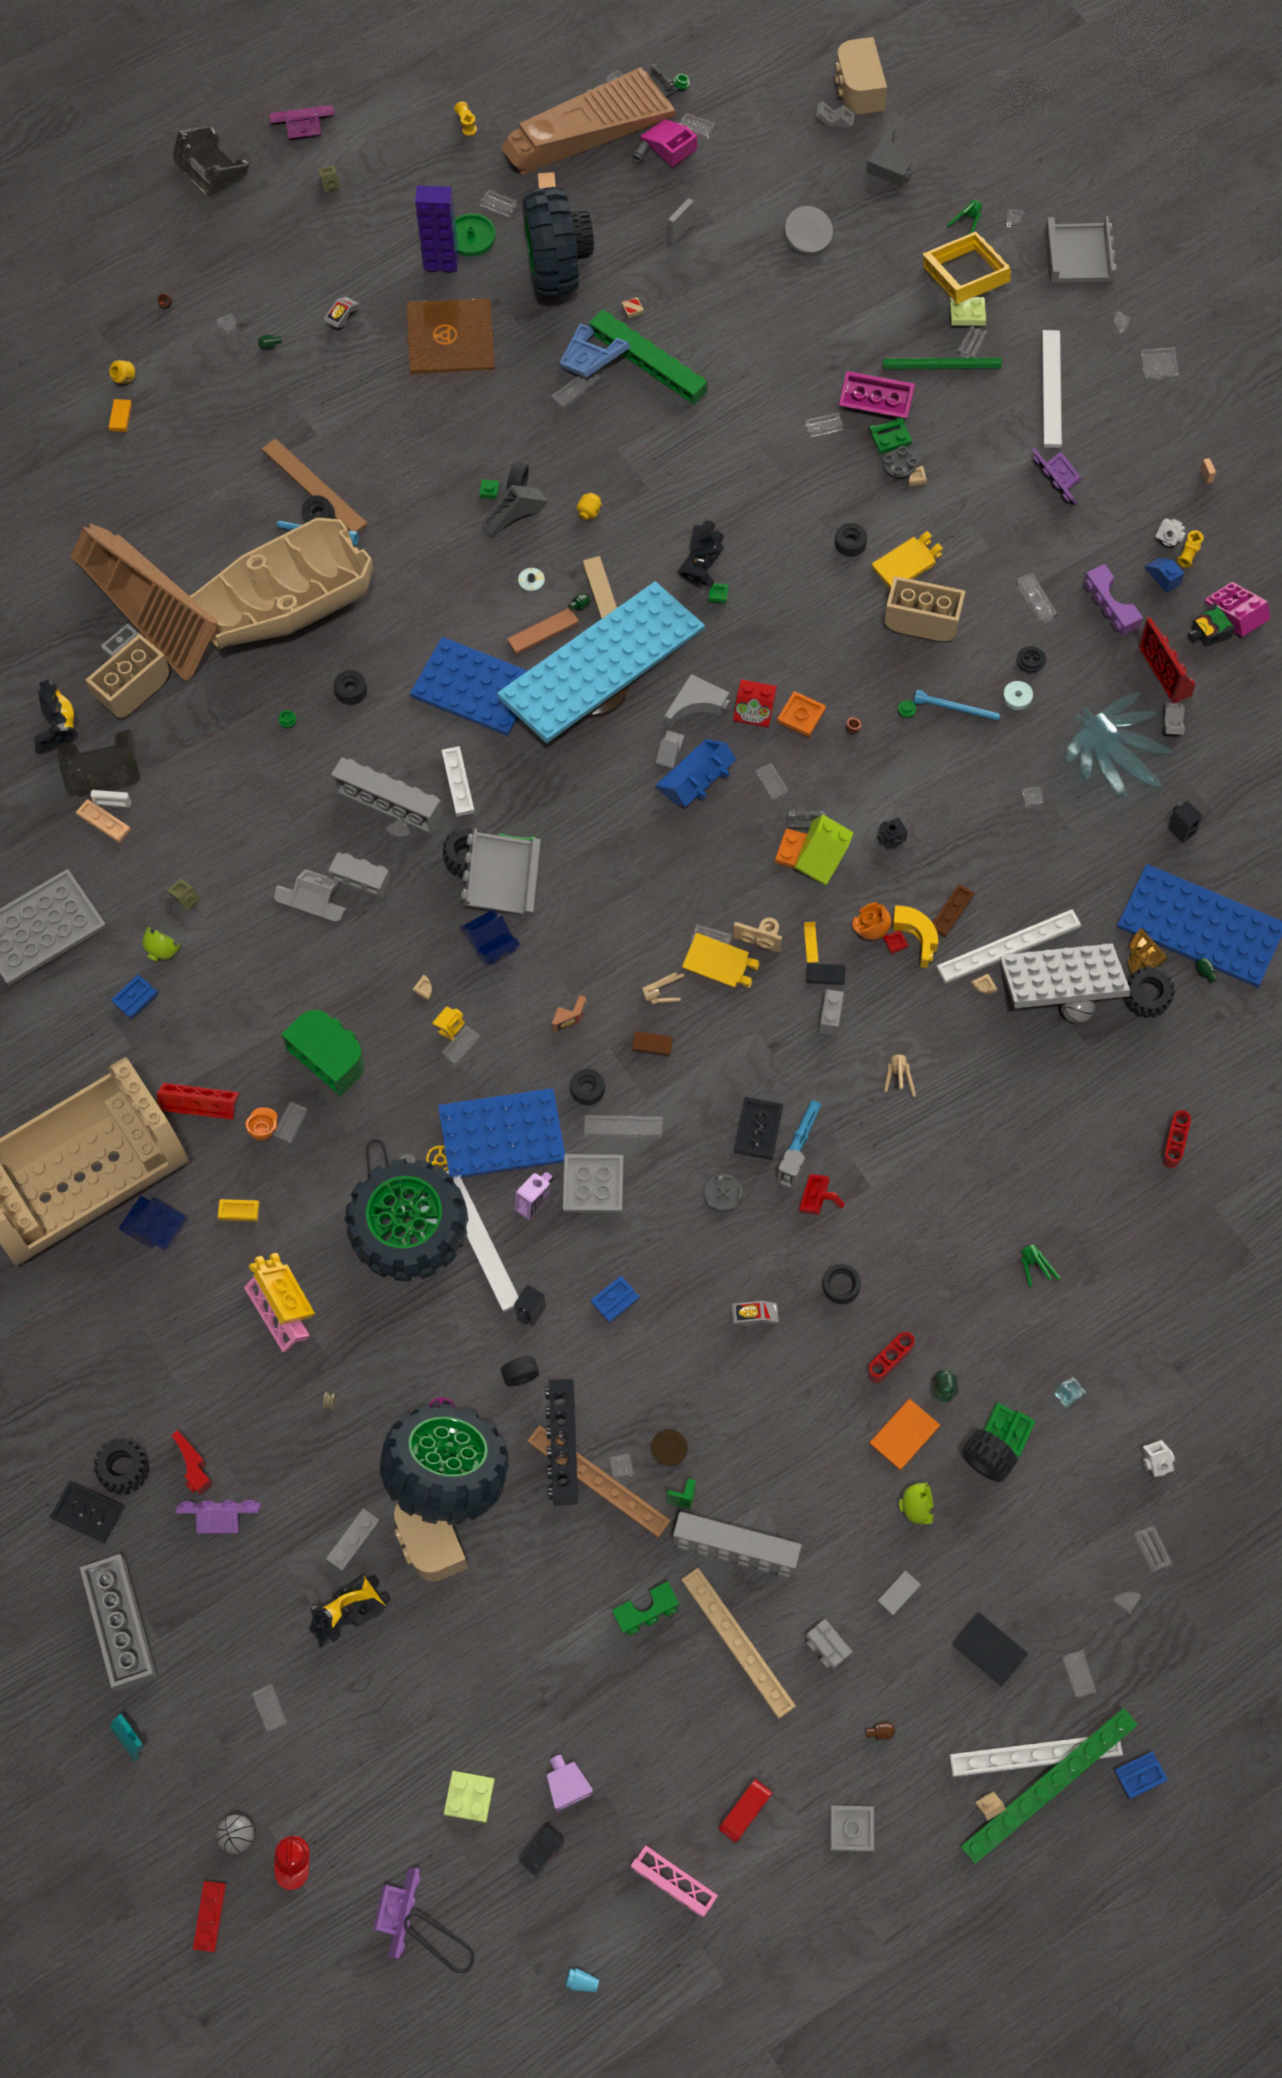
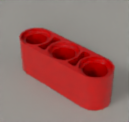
M1185 1110L1177 1111L1170 1123L1162 1157L1163 1164L1168 1168H1176L1184 1154L1191 1123V1116ZM1177 1119L1183 1120L1185 1124L1178 1123ZM1172 1137H1178L1181 1141L1177 1142ZM1169 1154L1175 1155L1177 1159H1171Z
M900 1333L870 1363L868 1377L871 1381L876 1383L883 1381L912 1352L915 1338L911 1333ZM907 1340L910 1345L904 1347L900 1344V1341ZM894 1354L896 1359L891 1361L887 1359L886 1355ZM880 1368L883 1373L875 1374L872 1369Z
M755 1779L718 1830L734 1843H737L773 1792Z

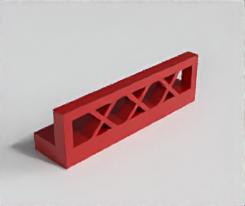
M163 1083L157 1092V1105L161 1111L233 1120L235 1117V1103L239 1098V1092Z

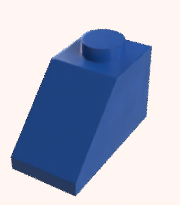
M1158 558L1145 566V569L1166 593L1181 585L1184 572L1174 560Z

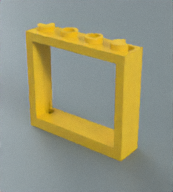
M977 232L923 253V268L956 304L1010 282L1012 271L1009 264H1006L1002 257ZM975 250L995 272L960 286L941 264Z

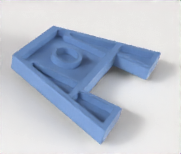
M580 323L560 361V365L563 369L586 378L630 348L629 342L616 338L607 349L586 342L594 334V331L591 327Z

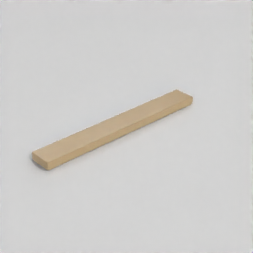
M696 1568L681 1579L682 1583L778 1720L796 1708V1705L700 1569Z

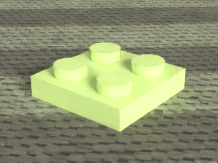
M950 297L951 325L986 326L984 297H973L958 304Z
M452 1771L444 1815L487 1823L495 1778Z

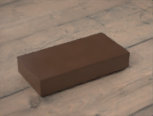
M635 1031L632 1051L670 1057L673 1036Z

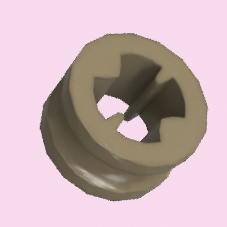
M325 1392L323 1410L329 1408L330 1411H334L336 1393L330 1395L329 1392Z

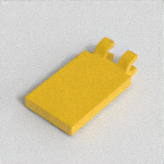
M927 531L918 540L913 537L873 562L871 568L891 590L894 576L913 580L936 564L935 559L942 556L940 551L943 548L939 543L931 550L926 547L931 544L929 539L932 538V535Z
M696 933L682 968L732 988H736L737 983L750 988L753 982L752 978L743 976L746 967L757 971L760 963L758 960L748 958L749 952Z
M278 1253L271 1254L269 1256L271 1260L266 1261L263 1256L256 1257L254 1259L256 1263L250 1264L249 1268L255 1273L253 1276L280 1324L283 1325L311 1318L315 1314L288 1265H282Z

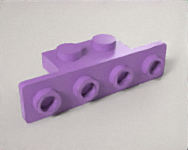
M1034 447L1032 449L1035 453L1033 458L1039 465L1043 463L1045 466L1043 468L1044 472L1048 477L1051 475L1054 477L1053 483L1058 489L1062 488L1065 491L1062 495L1068 502L1072 500L1076 505L1078 502L1069 490L1082 480L1081 476L1062 452L1058 453L1049 462H1046Z
M187 1500L178 1504L176 1513H196L197 1533H238L239 1513H258L261 1503H255L254 1500H246L243 1503H235L233 1500H226L222 1503H214L212 1500L194 1503Z
M408 1868L403 1889L383 1885L373 1930L392 1935L388 1958L399 1959L404 1951L405 1943L403 1940L407 1932L404 1928V1920L410 1914V1910L413 1909L415 1904L414 1892L420 1882V1869ZM408 1919L407 1926L409 1928L410 1920Z

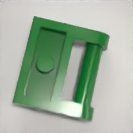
M897 417L896 420L868 427L870 436L880 455L896 450L900 446L912 445L913 440L903 418ZM894 427L899 428L898 430L878 435V432L885 431Z

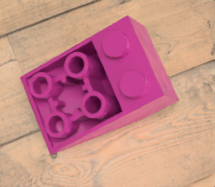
M666 119L640 136L641 140L648 143L649 147L672 167L697 150V135L687 126Z
M1233 582L1204 599L1209 607L1216 603L1234 626V632L1242 637L1270 620L1268 601Z

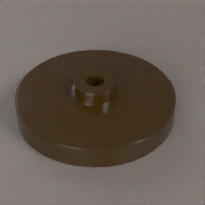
M663 1430L656 1434L652 1440V1456L656 1462L663 1466H676L687 1455V1441L676 1430Z

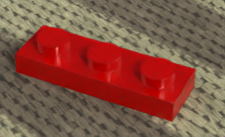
M206 1881L203 1883L193 1950L216 1953L226 1892V1884Z

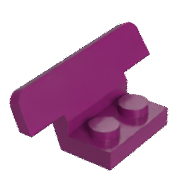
M331 105L274 112L270 114V123L286 121L289 139L321 135L319 117L335 115Z

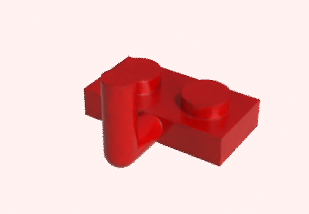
M809 1175L799 1207L802 1213L819 1215L824 1199L832 1200L838 1208L845 1206L844 1201L836 1193L826 1192L830 1182L828 1176Z

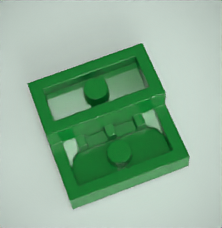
M997 1402L994 1404L983 1430L999 1437L1013 1450L1016 1457H1020L1036 1421L1019 1411L1014 1412Z

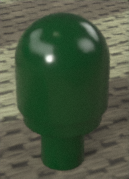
M264 335L258 339L259 347L264 350L272 349L275 347V344L282 343L281 336Z
M581 593L572 599V603L568 605L569 610H582L590 604L589 595Z
M1207 958L1199 959L1196 967L1204 978L1208 977L1211 983L1217 981L1218 978L1214 974L1216 970L1211 961Z

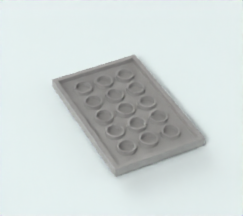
M69 869L0 908V974L8 986L107 927Z
M1113 943L1000 956V964L1014 1008L1130 996V988Z

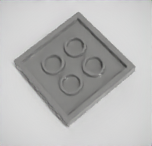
M565 1154L563 1212L622 1213L623 1155Z

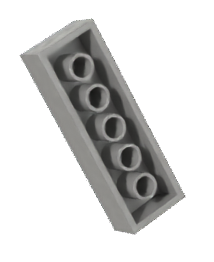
M341 757L331 774L335 793L433 835L443 819L441 802L435 795H428L419 788L409 787L404 782L393 780L384 773H377L368 766L363 767L352 759L347 760Z
M683 1512L679 1513L673 1535V1545L677 1546L676 1548L681 1551L694 1550L700 1556H716V1559L722 1562H729L731 1560L744 1568H749V1566L757 1567V1570L760 1572H775L777 1576L785 1579L794 1577L802 1545Z
M121 1554L80 1567L111 1688L118 1692L156 1679L157 1676L125 1559Z

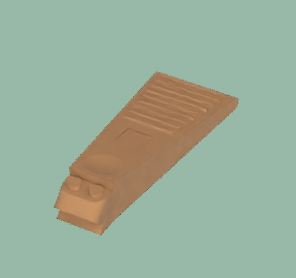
M638 68L519 123V129L510 133L501 148L524 176L538 168L655 125L664 119H671L676 115V112L648 73L644 72L642 68Z
M91 523L87 528L83 526L70 557L87 572L143 636L165 655L166 661L180 677L189 681L198 667L218 621L120 535L114 536L107 529Z

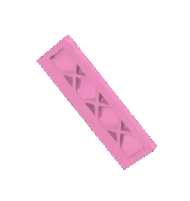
M253 1277L244 1289L282 1352H287L296 1342L305 1341L310 1336L301 1320L283 1325L278 1320V1327H275L273 1317L276 1315L270 1304L268 1305V1311L263 1307L264 1300L267 1301L256 1279ZM255 1284H257L259 1288L258 1295H256L254 1290L252 1289V1287ZM283 1332H285L290 1339L287 1343H285V1341L283 1340Z
M646 1845L631 1865V1869L703 1919L718 1897L717 1894ZM646 1853L655 1858L656 1866L647 1867L641 1862ZM657 1860H659L660 1862H662L664 1865H659V1866H658V1861H657ZM669 1867L673 1870L674 1879L666 1880L660 1876L659 1869ZM676 1873L682 1877L676 1878ZM688 1880L691 1883L692 1891L683 1892L678 1888L677 1881ZM694 1885H695L696 1887H698L699 1889H701V1890H696V1891H695V1890H694ZM705 1892L711 1896L706 1907L696 1900L695 1894Z

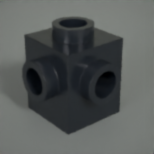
M898 817L891 821H884L879 826L877 837L879 842L885 845L886 849L895 848L907 840L908 831Z

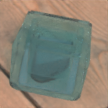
M1071 1377L1063 1382L1054 1393L1068 1407L1083 1396L1086 1391L1074 1377Z

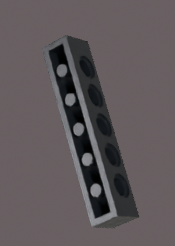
M574 1379L549 1380V1387H545L546 1399H550V1407H546V1419H550V1427H547V1439H551V1447H547L548 1459H552V1467H548V1479H552L553 1486L549 1487V1500H553L554 1506L578 1505ZM563 1399L566 1403L563 1406H557L555 1401ZM558 1419L566 1420V1424L563 1426H558L555 1422ZM558 1439H565L567 1441L564 1446L556 1444ZM559 1459H566L568 1463L565 1466H559L557 1461ZM560 1479H566L569 1481V1483L563 1487L557 1484V1482Z

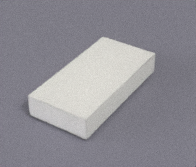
M91 791V798L96 805L131 807L132 801L129 793Z

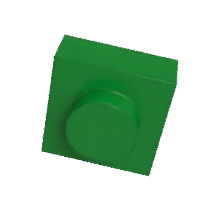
M482 479L479 493L480 498L497 500L500 487L499 481Z
M714 583L710 587L709 602L726 604L729 585Z

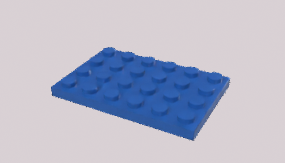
M442 637L411 690L410 697L509 736L519 717L497 698V692L528 670Z
M553 1088L438 1105L448 1171L453 1179L564 1162L565 1150Z

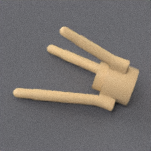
M673 973L653 984L642 987L646 1002L651 1001L653 1005L656 1003L681 1001V998L657 999V997L660 996L658 988L684 977V974L677 975V973Z
M892 1056L891 1063L888 1064L884 1092L888 1091L892 1071L894 1074H898L899 1088L902 1090L903 1073L906 1072L912 1096L915 1097L916 1093L909 1064L906 1062V1056Z

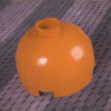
M877 902L862 907L859 910L860 914L858 917L855 916L853 918V929L866 940L873 941L882 938L891 927V917L884 905H879Z

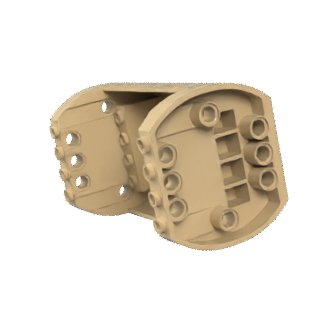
M126 1057L108 1067L110 1072L108 1075L0 1138V1244L16 1267L189 1162L174 1130ZM112 1154L120 1155L119 1159L115 1162L109 1160ZM102 1164L103 1166L100 1171L94 1172L92 1170L94 1165ZM79 1174L85 1175V1179L82 1182L75 1181ZM61 1185H68L66 1192L61 1193L58 1191ZM44 1195H51V1199L47 1203L41 1202V1198Z

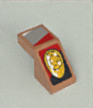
M579 995L573 1011L558 1007L552 1021V1031L558 1032L581 1022L587 1007V997Z

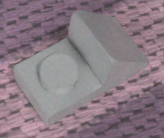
M667 730L665 738L661 739L656 765L670 769L674 768L685 735Z

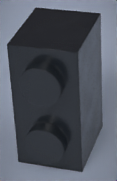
M1188 800L1183 804H1177L1173 808V814L1169 819L1168 829L1182 843L1197 833L1203 817Z
M527 1284L514 1303L517 1319L525 1325L530 1324L533 1326L546 1308L545 1295Z
M546 1827L520 1858L519 1863L537 1878L563 1847L564 1841L549 1827Z

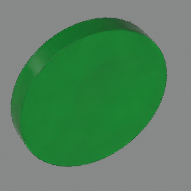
M470 213L455 218L460 255L475 257L488 252L493 247L496 240V232L493 223L487 217Z

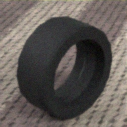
M517 461L512 464L507 481V490L511 485L526 487L529 475L528 464Z
M836 1264L825 1273L822 1284L823 1292L834 1303L848 1304L854 1301L859 1294L861 1287L860 1275L852 1266ZM843 1273L852 1278L854 1286L850 1293L840 1295L832 1291L830 1281L834 1275Z

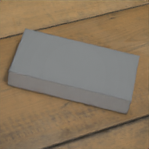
M905 1570L877 1602L889 1614L894 1616L918 1590L921 1584Z

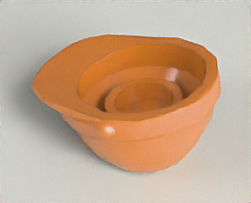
M265 1107L255 1109L245 1121L248 1134L258 1141L268 1140L277 1130L278 1115L276 1111Z

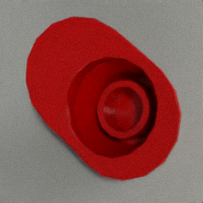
M289 1836L281 1840L276 1847L274 1874L277 1883L282 1888L288 1890L298 1889L308 1878L309 1847L301 1837Z

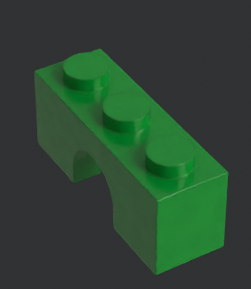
M668 1581L649 1591L653 1605L648 1611L641 1612L636 1610L631 1600L612 1610V1615L623 1636L629 1635L631 1637L639 1633L641 1627L645 1625L651 1627L659 1622V1618L665 1615L670 1617L678 1612L677 1609L680 1608V1604Z

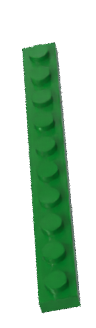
M1122 1708L1008 1805L1005 1811L995 1816L961 1845V1849L972 1863L976 1864L1138 1726V1724L1125 1708Z

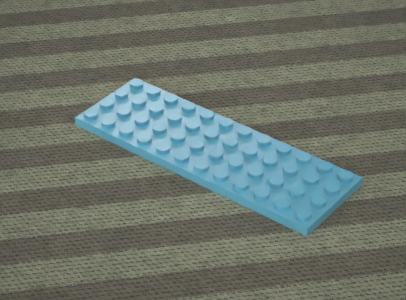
M655 581L497 692V698L548 743L702 632L705 625Z

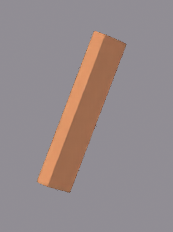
M568 608L507 638V642L514 653L518 655L578 625L579 620L573 611Z

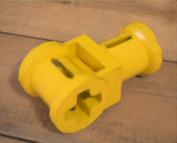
M459 102L454 106V111L460 118L462 133L466 136H472L477 132V128L474 125L475 116L471 113L470 109L468 110L467 103Z
M1196 530L1189 532L1181 556L1177 558V563L1181 567L1190 568L1192 566V560L1200 550L1201 543L1203 542L1204 537L1201 532Z

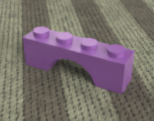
M1103 564L1086 572L1084 585L1093 594L1095 602L1100 604L1104 615L1112 621L1114 629L1119 631L1121 636H1124L1140 628L1143 617L1134 604H1121L1112 598L1109 590L1112 587L1114 576L1108 567Z

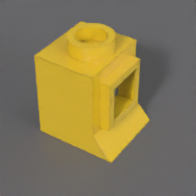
M446 1006L432 1024L440 1028L438 1032L440 1035L454 1042V1035L465 1024L462 1019L464 1015L455 1008L453 1010Z

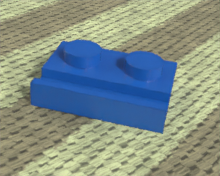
M138 974L111 999V1002L126 1014L129 1019H133L158 995V991Z
M620 1276L590 1301L610 1324L637 1302L640 1296Z
M1153 1751L1114 1770L1129 1800L1168 1781Z

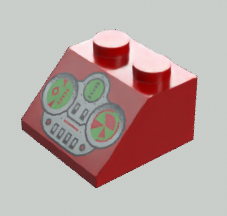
M741 679L733 721L769 728L777 686Z

